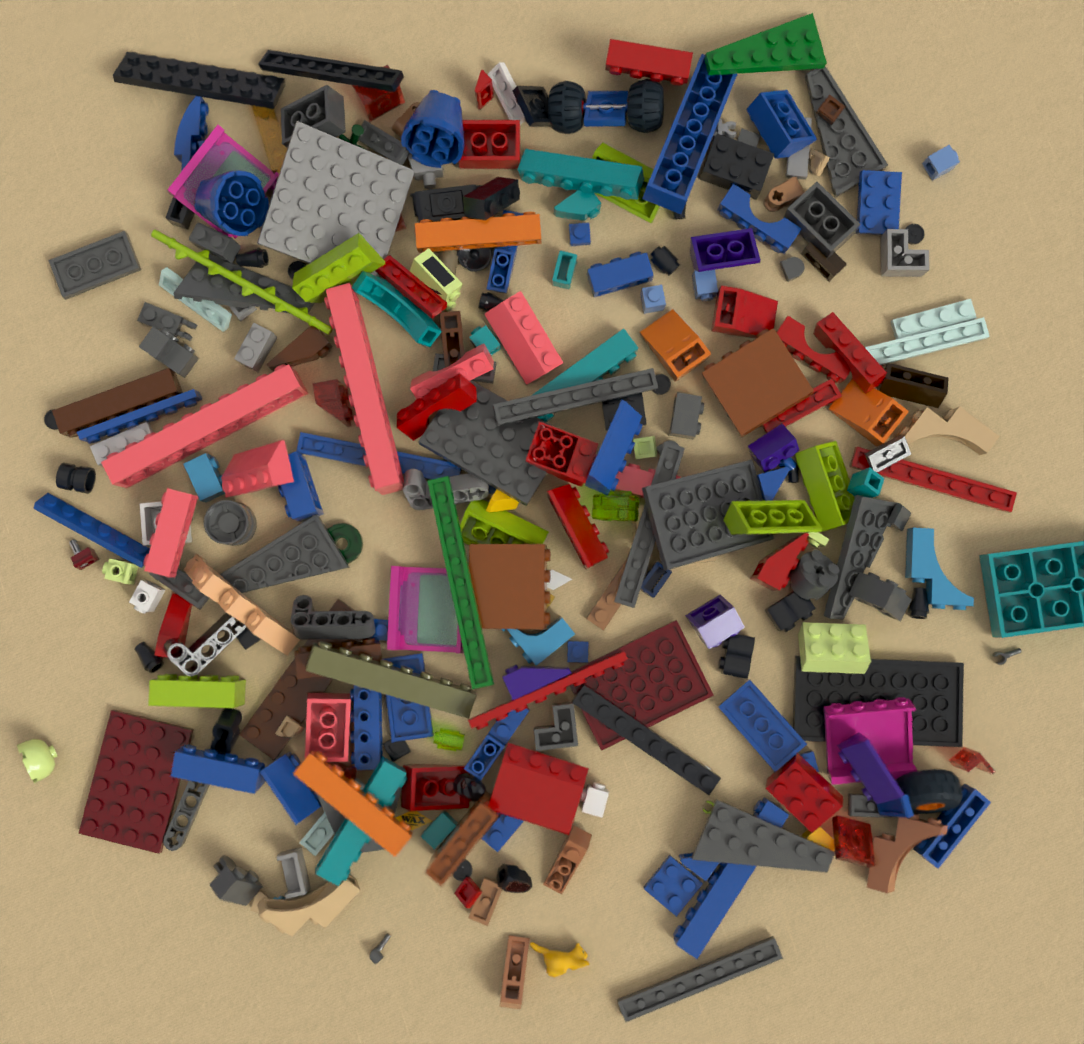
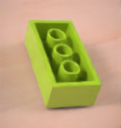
M177 674L157 675V679L150 680L148 706L236 708L245 705L246 679H239L238 675H227L226 677H221V679H219V675L200 676V678H198V674L194 676L185 674L178 676V678Z

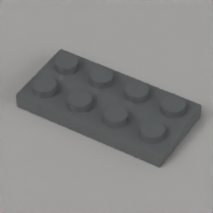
M126 231L48 260L62 298L65 300L141 270Z

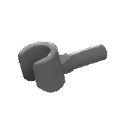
M1020 648L1005 653L998 651L993 653V656L1002 655V660L996 662V664L1003 665L1006 663L1007 658L1022 653Z
M388 933L380 944L370 952V959L374 964H377L384 957L380 951L391 937Z

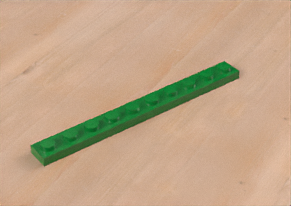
M445 476L428 480L472 689L491 686L494 685L450 477Z

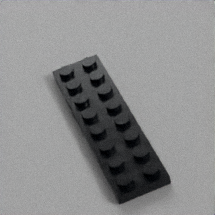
M127 52L113 74L114 82L270 109L275 108L285 87V79L273 75L268 76L255 72L220 68L214 65L209 66L197 64L196 62L161 58L155 55L138 54L136 52Z

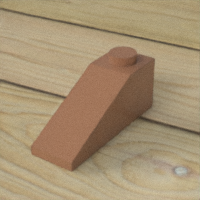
M509 935L499 1007L521 1009L530 938Z

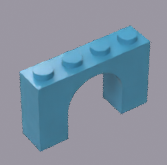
M561 616L552 622L547 629L534 634L524 633L519 629H507L512 635L509 638L516 648L521 646L525 651L522 654L529 664L533 662L536 666L575 635Z

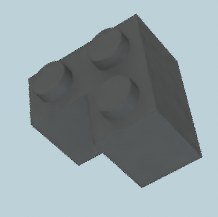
M152 327L138 346L184 378H186L199 359L194 355V349L186 344L183 347L177 343L179 339L164 328H161L159 331Z
M859 572L849 592V595L857 601L874 607L883 615L900 622L912 600L906 595L907 591L898 587L897 583L886 579L884 582L880 580L879 576L871 572L868 575Z
M574 703L552 704L555 725L534 727L536 751L578 746Z

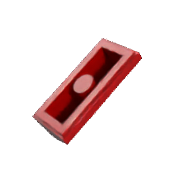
M481 70L475 87L478 110L482 109L494 98L492 79L484 70Z

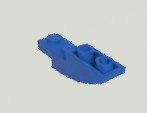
M195 96L186 109L176 135L174 155L182 162L181 171L198 151V141L205 140V135H208L206 116L209 114L208 104L199 96Z
M503 210V214L513 213L515 214V216L523 215V213ZM518 246L496 247L494 249L487 290L507 294Z
M527 708L517 713L515 710L507 713L508 717L496 721L464 769L479 780H482L530 709Z

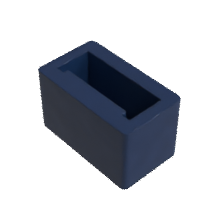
M655 562L644 577L640 590L654 598L672 574V571H664L663 565Z

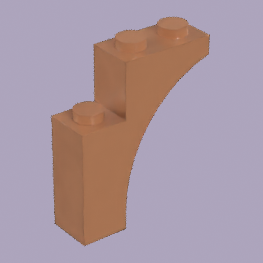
M914 813V816L909 818L899 817L896 838L895 835L889 833H882V835L874 837L867 888L884 893L894 892L899 868L907 854L925 839L947 834L948 825L941 824V820L935 818H928V820L919 819L920 815Z

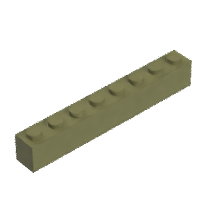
M319 641V644L313 642L305 666L308 672L468 719L470 717L477 696L470 685L461 683L458 686L447 678L441 677V680H438L427 672L418 674L407 666L398 668L387 660L381 659L378 662L372 660L373 657L361 653L358 656L352 654V650L340 647L338 650L331 648L332 645L327 642Z

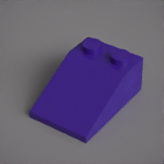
M516 664L505 669L506 674L502 678L512 699L515 700L571 674L569 667L521 666L518 668Z

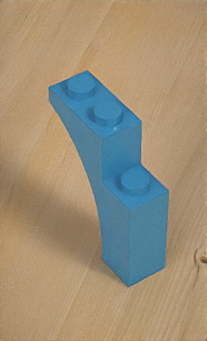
M908 528L905 578H912L914 583H925L926 579L925 589H927L928 604H932L934 609H945V605H953V610H966V606H974V598L958 590L941 570L935 554L934 529Z

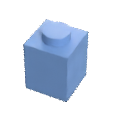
M949 144L928 156L922 165L933 181L953 170L960 161L957 152Z
M694 270L692 281L695 300L701 299L703 302L713 300V297H716L718 293L715 270L702 272Z
M662 284L641 289L640 297L644 314L664 310L666 301Z

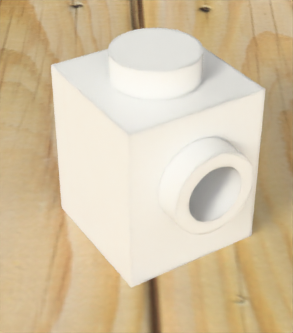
M141 580L129 603L135 605L134 609L141 613L154 612L165 589L148 580Z
M593 782V785H587V789L583 788L580 801L583 802L582 812L603 817L609 795L605 785Z

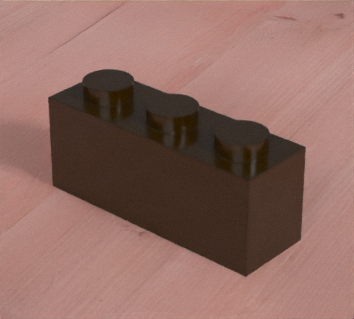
M887 363L884 369L887 374L883 382L878 386V390L889 397L939 408L948 394L949 377Z

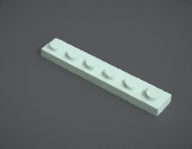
M983 317L865 348L880 365L987 339L990 336L985 318Z

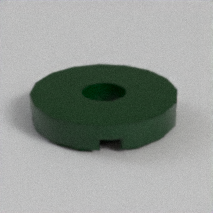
M340 523L334 524L327 529L336 545L340 538L347 540V547L340 550L347 563H351L359 557L363 549V539L355 527Z

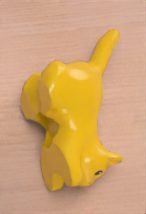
M530 942V946L534 951L543 954L546 973L551 977L563 975L567 969L576 970L590 965L589 961L585 960L588 956L587 952L580 947L579 943L570 952L549 950L534 942Z

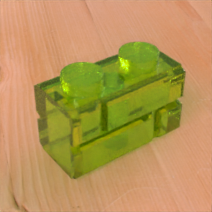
M609 491L608 496L603 493L594 494L592 518L600 521L637 522L640 498L633 496L631 491H619V495H614V491Z

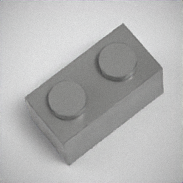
M253 323L234 359L259 373L277 336L264 327Z

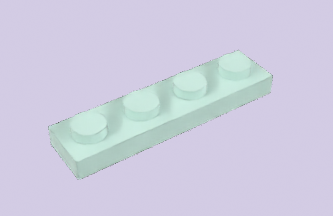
M166 267L161 270L159 286L174 296V292L183 281V278ZM187 297L178 299L222 332L229 328L232 314L214 301L202 299V302L193 301V298Z
M967 299L893 319L890 322L895 339H900L975 320L977 317L972 300Z
M354 776L352 779L356 780L361 785L360 789L363 790L365 784ZM325 812L300 841V844L314 856L320 852L334 834Z

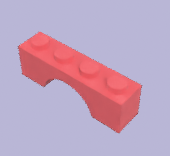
M482 344L466 352L458 361L444 369L428 371L413 378L410 389L415 398L418 399L459 373L471 381L493 370L494 360L485 344Z

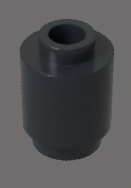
M658 246L650 254L652 256L650 261L663 274L666 273L670 276L680 266L677 262L678 259L666 246L662 248Z

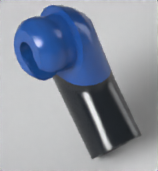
M791 457L786 460L781 459V463L778 466L790 468L788 483H798L799 471L797 463Z

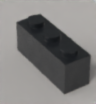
M496 177L463 196L465 217L487 220L520 200L518 179Z

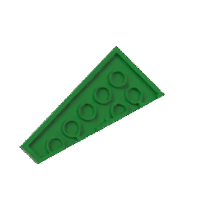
M813 13L707 52L704 57L708 75L824 69L827 64Z

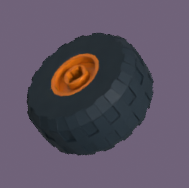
M944 769L920 770L904 774L896 780L903 794H908L914 814L947 811L956 808L962 800L959 778L952 771Z

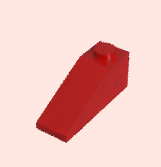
M172 593L158 633L154 656L168 658L163 651V646L169 639H178L185 645L192 604L175 593ZM180 646L173 647L170 653L176 654Z

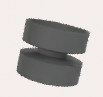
M222 500L214 503L207 510L204 517V528L207 535L213 541L230 546H240L247 543L254 536L257 520L253 511L246 505L231 500Z

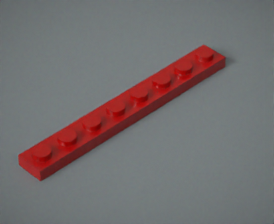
M858 446L855 447L850 467L858 470L869 468L865 453L871 450ZM903 459L877 472L882 477L1007 513L1012 512L1017 492Z
M621 651L562 677L520 698L508 701L468 719L471 729L474 727L477 730L488 726V721L492 719L500 721L508 717L507 713L515 710L517 713L528 708V703L535 701V704L547 700L546 695L553 692L555 695L567 691L565 687L571 684L574 687L585 683V678L591 675L593 678L605 674L604 670L612 667L613 670L624 665L623 661L628 659L625 651Z

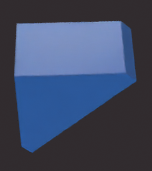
M784 467L757 475L764 501H772L790 468Z
M693 852L679 854L681 863L705 881H707L720 863L692 860Z

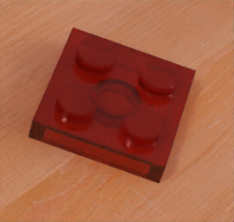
M839 815L832 817L835 859L869 868L875 866L871 824Z

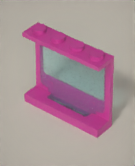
M217 125L168 188L167 192L215 230L236 239L238 236L226 233L195 210V195L200 182L229 171H246L254 174L262 182L261 186L264 193H266L268 189L273 191L279 173L272 172L225 134V130L221 126Z
M391 566L387 650L464 653L446 568Z

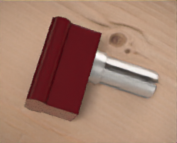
M75 539L69 541L74 556L70 558L75 568L82 570L99 560L94 549L87 547L81 551Z

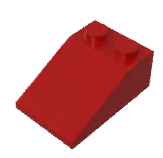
M403 765L407 773L405 775L407 779L402 786L401 807L408 811L469 808V801L453 791V782L458 774L468 773L470 775L464 769L466 765ZM465 781L463 782V784L461 785V787H465V786H466V782H465Z

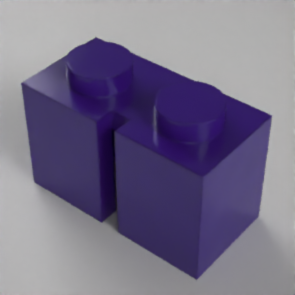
M780 424L748 445L751 457L764 473L777 467L781 463V459L786 460L800 451L796 438L783 424Z

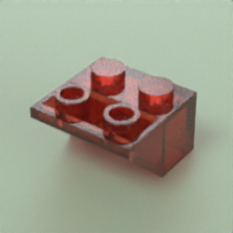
M338 379L312 383L316 404L336 420L350 427L353 413L352 409L347 405V400H349L348 388H345V385Z

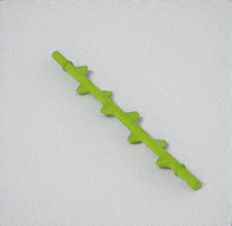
M156 229L152 231L151 237L166 244L168 248L176 250V259L189 257L207 267L209 275L220 274L242 287V296L245 297L254 293L274 304L276 312L286 311L305 321L309 326H314L328 335L332 333V327L316 319L315 316L309 315L307 307L296 308L275 296L276 288L274 286L262 289L242 278L240 270L231 272L210 260L208 250L197 253L177 242L175 238H170Z

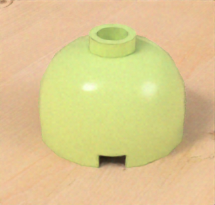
M31 739L17 745L19 753L23 754L22 761L34 783L43 780L52 773L55 767L54 758L58 757L53 745L48 747L45 741L40 739Z

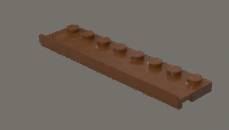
M337 599L329 611L355 610L340 599ZM308 639L304 646L309 645L312 648L313 642L319 644V641L333 643L334 646L341 645L342 641L354 640V643L361 642L362 639ZM294 659L239 735L275 761L292 738L281 737L275 734L285 717L290 716L299 724H302L307 716V693H324L334 679L325 676L297 679Z

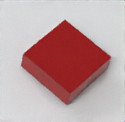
M466 877L454 892L465 908H471L482 893L471 877Z

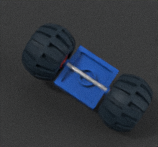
M643 79L632 84L629 91H588L586 102L585 92L581 85L572 81L559 82L551 88L549 93L548 114L549 119L552 121L550 125L559 133L572 134L581 130L583 126H625L626 115L628 114V123L632 129L641 133L653 132L659 129L663 123V87L658 82Z

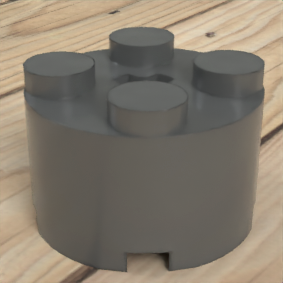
M813 550L804 554L799 559L796 568L790 570L788 574L792 582L790 586L800 597L807 600L810 598L818 600L836 584L840 570L821 551Z

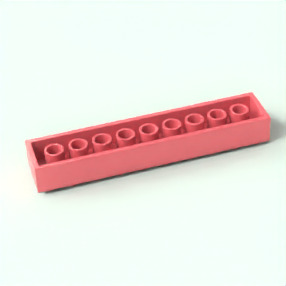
M350 283L326 289L327 297H324L327 309H330L332 314L329 317L331 327L335 329L337 336H334V341L337 349L339 348L342 354L339 356V361L347 374L344 375V381L352 394L349 395V401L357 414L353 417L356 427H359L361 435H358L361 447H364L366 455H363L366 467H369L371 475L368 476L370 485L382 496L403 490L404 477L358 295L352 289Z
M289 364L280 365L274 369L275 372L257 377L256 382L250 385H241L233 394L222 395L218 398L219 401L200 407V411L181 417V421L165 425L162 431L146 435L141 442L130 443L125 447V450L109 454L106 457L107 459L101 463L112 485L129 488L309 394L298 372Z

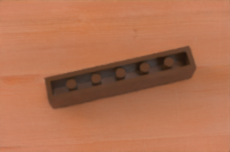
M167 368L52 410L59 433L73 438L78 436V431L183 392L176 372Z

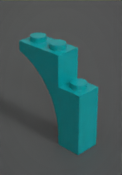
M362 271L353 284L352 289L356 293L388 313L417 343L431 347L442 332L426 313L408 298L404 297L385 279Z

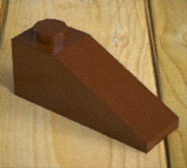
M460 311L439 313L445 368L458 361L464 355Z
M310 326L266 365L274 372L276 367L283 364H289L292 367L315 361L320 357L324 358L331 351L330 348L333 346L317 328Z

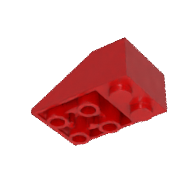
M720 286L716 297L711 332L756 339L761 331L774 328L778 301L743 289Z
M539 421L525 462L561 480L582 487L588 477L599 443Z
M809 534L796 535L760 560L750 580L771 591L784 589L790 579L787 577L790 570H794L799 562L798 554L800 551H804L808 545L809 540H807Z

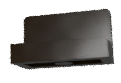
M811 242L801 252L829 282L847 265L836 253H833L827 259Z

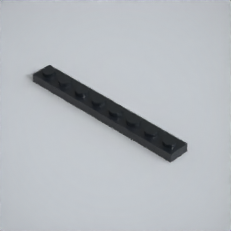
M267 50L258 63L263 71L391 92L396 91L404 78L402 70Z
M584 683L572 699V703L706 794L710 795L720 781L721 777Z

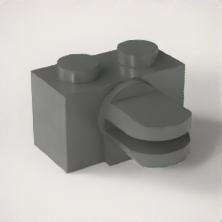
M225 855L214 865L218 875L209 884L219 900L247 906L263 887L258 880L259 876L254 871L243 870L236 866L231 858Z

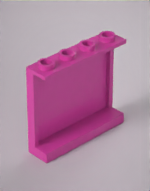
M899 697L895 700L887 701L877 699L866 703L856 701L852 704L842 705L835 703L830 706H824L827 775L832 785L858 783L849 772L852 770L849 763L844 764L838 755L840 749L837 746L858 732L870 741L894 779L917 771L913 764L912 711H915V706L909 698Z

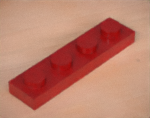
M391 255L383 259L385 265L375 270L430 318L433 319L447 308V302Z
M833 379L813 388V395L763 424L762 427L766 434L780 424L787 427L840 399L842 395Z

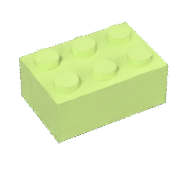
M802 623L798 633L801 671L866 673L871 663L866 625Z

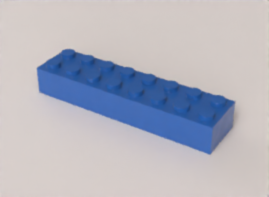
M704 54L700 56L642 198L678 214H681L737 77V74L708 75Z

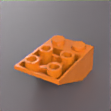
M673 309L639 332L674 382L705 362L711 355L700 337Z
M853 379L850 380L841 392L842 397L834 401L828 408L876 447L885 443L909 412L893 398L875 388L865 394Z

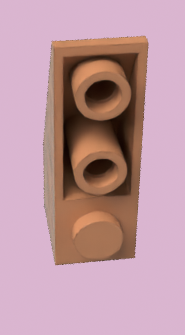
M573 825L543 883L544 886L560 894L563 893L588 850L592 834Z

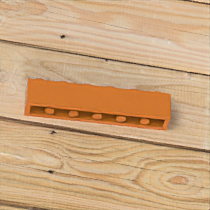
M524 212L523 215L515 216L513 213H506L502 217L492 216L487 220L462 217L461 220L442 218L438 222H432L430 219L420 220V223H415L416 248L419 253H423L428 248L432 252L542 244L540 214H535V212Z
M312 750L293 774L396 857L412 837V831L410 830L412 827L406 821L396 819L394 817L395 813L389 807L384 806L383 808L377 803L378 799L373 794L363 792L360 789L361 785L352 778L350 780L343 775L345 772L340 767L330 765L327 762L328 758L323 753Z

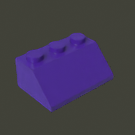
M752 228L691 237L690 256L693 269L698 272L761 262Z
M860 732L837 745L840 749L838 755L844 764L849 763L852 770L849 772L856 782L860 781L864 786L861 791L868 801L872 799L876 804H880L904 796L870 741Z

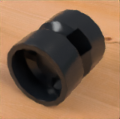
M65 462L58 468L56 486L60 489L70 491L74 489L76 492L89 494L95 485L96 472L94 468L76 467L75 464Z

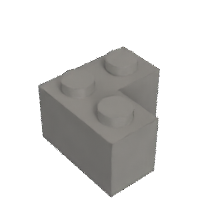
M887 229L882 234L881 277H922L929 271V250H908V229Z

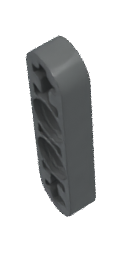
M188 781L163 840L166 849L175 851L185 843L209 788V784H202L196 792L190 791V789H196L198 782ZM190 795L196 798L197 802L194 807H190L186 803V798ZM180 815H184L188 819V824L184 827L178 823ZM177 831H183L176 838L179 843L172 845L170 838L174 837Z

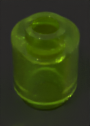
M440 728L439 732L435 731L433 744H437V749L454 752L457 750L462 751L465 734L457 730Z

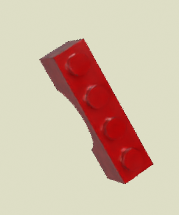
M834 312L816 323L813 332L814 336L826 349L831 348L842 356L850 368L852 379L865 394L883 382L887 372Z
M790 316L783 320L776 332L787 350L792 353L791 356L798 361L803 360L809 364L813 371L824 373L827 375L826 378L828 380L833 379L834 383L838 382L840 384L847 378L850 368L839 353L820 354L813 351L805 340V326Z
M461 373L449 378L445 383L437 388H433L429 393L416 399L406 408H402L397 413V428L413 441L416 440L428 428L429 416L435 411L454 409L461 412L477 402L476 386Z

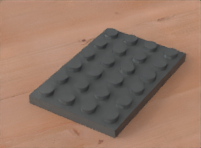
M471 380L470 382L476 386L477 402L461 412L454 409L439 410L418 441L419 445L527 506L547 472L525 462L539 421L545 424L548 423L534 417L497 426L492 405L507 400Z
M753 460L642 488L664 571L774 539L773 533L731 534L723 520L732 501H764Z

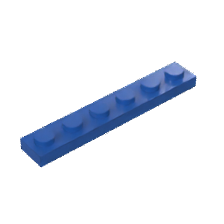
M192 389L78 431L77 434L79 440L89 444L101 440L100 437L117 435L120 433L119 430L131 429L139 426V423L144 421H155L158 419V416L163 414H174L178 412L177 409L184 406L185 408L197 405L198 401L202 400L200 392Z
M50 493L45 494L34 503V509L140 568L144 566V559L149 553L150 548Z

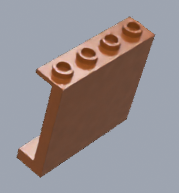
M774 328L761 331L757 335L758 338L752 342L750 340L745 341L739 346V350L734 353L732 351L726 353L721 357L722 360L720 362L708 364L702 372L703 378L714 392L741 438L813 395L814 392Z
M469 544V570L482 629H547V625H550V612H547V604H550V591H547V583H550L551 572L547 570V561L550 562L551 550L547 549L546 544Z
M487 791L463 816L457 826L434 852L424 873L441 887L498 817V814L488 807L491 794Z

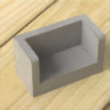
M302 847L282 851L276 858L277 861L281 860L288 890L285 893V899L305 895L311 889Z

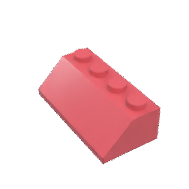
M521 291L484 314L526 385L563 364L562 359Z
M285 440L234 454L221 477L222 489L225 492L226 498L294 482Z

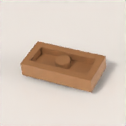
M484 877L480 887L482 893L473 904L468 918L488 926L502 889L498 887L497 881Z

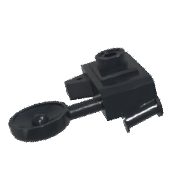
M474 184L416 191L410 194L413 200L415 217H418L419 223L420 220L430 219L432 222H438L442 218L461 220L462 217H465L463 196L482 185L476 186ZM491 248L457 251L459 263L469 271L477 272L483 270L491 261Z

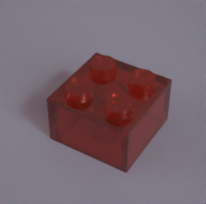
M352 85L357 100L370 122L405 103L400 85L395 92Z

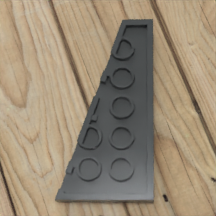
M825 66L824 69H813L808 72L805 79L823 153L830 157L826 165L834 198L859 184L860 171H882L888 164ZM828 95H831L846 106L832 125L816 114V111Z
M209 254V259L231 272L240 270L242 278L262 289L274 286L276 288L275 296L296 308L307 307L309 313L315 304L305 302L291 286ZM198 262L194 264L174 292V299L187 297L193 298V301L202 302L203 299L214 301L220 305L244 308L256 306L260 307V310L267 311L268 308L275 309L274 304L254 293L245 297L242 296V287L220 274L209 275L208 268Z
M859 495L855 496L837 563L840 570L838 580L830 590L824 613L825 617L844 620L854 600L849 595V592L859 572L864 573L866 567L870 568L884 540L883 533L886 527H891L888 519L895 505H902L901 503Z
M316 514L220 575L237 590L244 593L350 567L321 518Z
M716 799L691 859L827 873L835 852Z

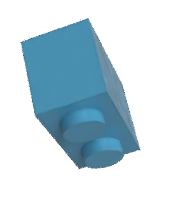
M205 453L183 463L200 501L207 503L225 494L222 489V475H220L217 469L220 466L214 456L212 457Z

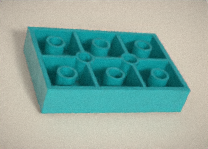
M1084 541L979 555L992 637L1005 638L1084 627Z

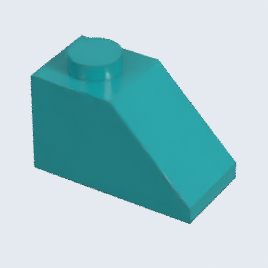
M577 190L554 207V215L559 218L585 221L588 218L593 219L600 213L601 202L594 193H584Z

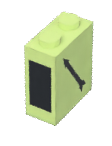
M428 248L414 258L410 272L447 302V308L442 312H449L456 306L455 301L461 294L460 290L463 284Z

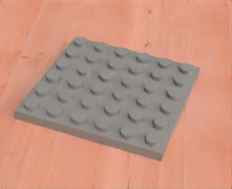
M297 121L257 244L311 263L357 233H360L384 259L388 255L415 170ZM376 271L370 273L372 275L380 277V275Z

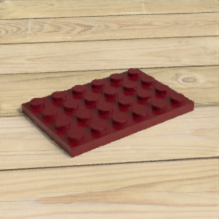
M677 620L571 671V673H574L614 654L625 651L628 659L623 661V666L614 670L612 667L604 670L605 674L593 678L591 675L585 678L586 682L584 684L648 728L714 696ZM573 684L570 685L574 696L583 684L576 687ZM582 710L601 751L625 740L624 737Z
M111 710L78 834L160 854L163 850V840L169 827L181 781L180 778L171 777L175 751L184 745H190L194 729L118 710Z

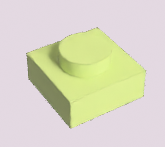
M655 436L633 439V442H635V459L657 457Z
M805 532L809 534L807 537L809 540L808 544L815 548H818V546L824 547L829 541L827 537L819 532Z

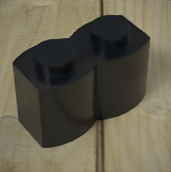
M793 591L765 609V612L778 631L784 630L787 632L796 626L795 622L800 618L804 621L813 615L812 611L816 608L810 599H804Z
M737 634L722 642V648L725 649L724 657H720L718 664L721 674L748 679L755 637Z
M224 708L212 731L214 739L211 742V749L216 750L218 754L225 755L231 753L240 736L239 725L242 721L240 710Z

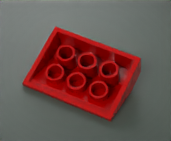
M610 39L605 70L609 71L612 75L624 73L630 74V77L636 79L648 77L654 82L666 80L671 81L670 83L673 85L681 86L683 83L687 84L693 52Z
M570 484L547 491V497L585 570L607 559L609 550L604 541L600 543L597 537L600 533L595 523L590 524L587 518L590 516V513L585 505L581 506L578 499L581 497L576 487L572 488Z
M508 743L488 807L494 812L569 835L589 768Z

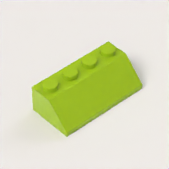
M602 142L595 150L592 159L642 166L644 182L638 200H626L616 196L595 194L652 223L661 206L642 198L654 169Z
M357 233L295 272L292 289L305 302L322 303L325 301L324 297H327L326 289L347 283L352 285L362 271L371 273L385 265V261L364 237Z
M837 441L816 445L795 454L796 462L801 470L803 483L810 497V504L815 511L817 521L822 527L821 532L848 524L855 496L847 491L850 479Z
M483 499L470 502L460 524L463 542L468 545L544 544L549 531L508 511L487 512L486 509L489 502Z
M805 500L732 501L723 519L731 534L822 531L821 525Z

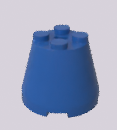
M431 90L422 99L404 126L401 136L402 147H406L412 154V159L423 165L441 168L443 164H456L461 159L464 151V131L461 102L457 97H451L437 90Z
M234 170L202 180L196 191L194 207L205 219L226 233L236 236H248V234L263 225L269 201L268 197H265L261 186L262 182L254 174Z

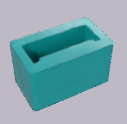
M559 251L552 279L553 286L570 289L577 262V254Z
M443 810L420 837L435 850L457 826L458 822L448 812Z

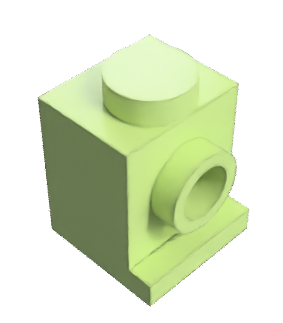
M109 558V562H105L103 565L102 573L105 574L104 579L134 585L139 566L130 562ZM117 567H118L120 571H119V573L116 575V571H117Z

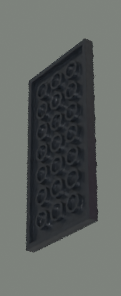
M795 656L793 728L804 741L826 742L824 706H830L835 703L842 705L852 704L856 701L866 703L877 699L887 701L903 697L909 698L915 706V711H912L913 745L962 747L964 663L871 659L865 674L801 671L800 656Z

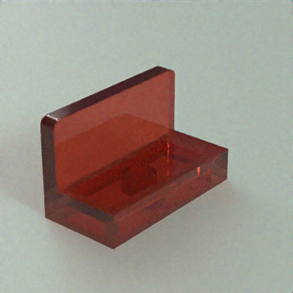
M963 747L949 759L954 767L966 772H970L975 767L990 774L996 772L980 752Z

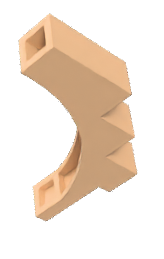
M196 554L187 562L183 570L193 580L194 586L201 593L217 602L226 613L245 624L254 635L287 656L301 640L295 637L291 629L265 612L225 580L201 556Z

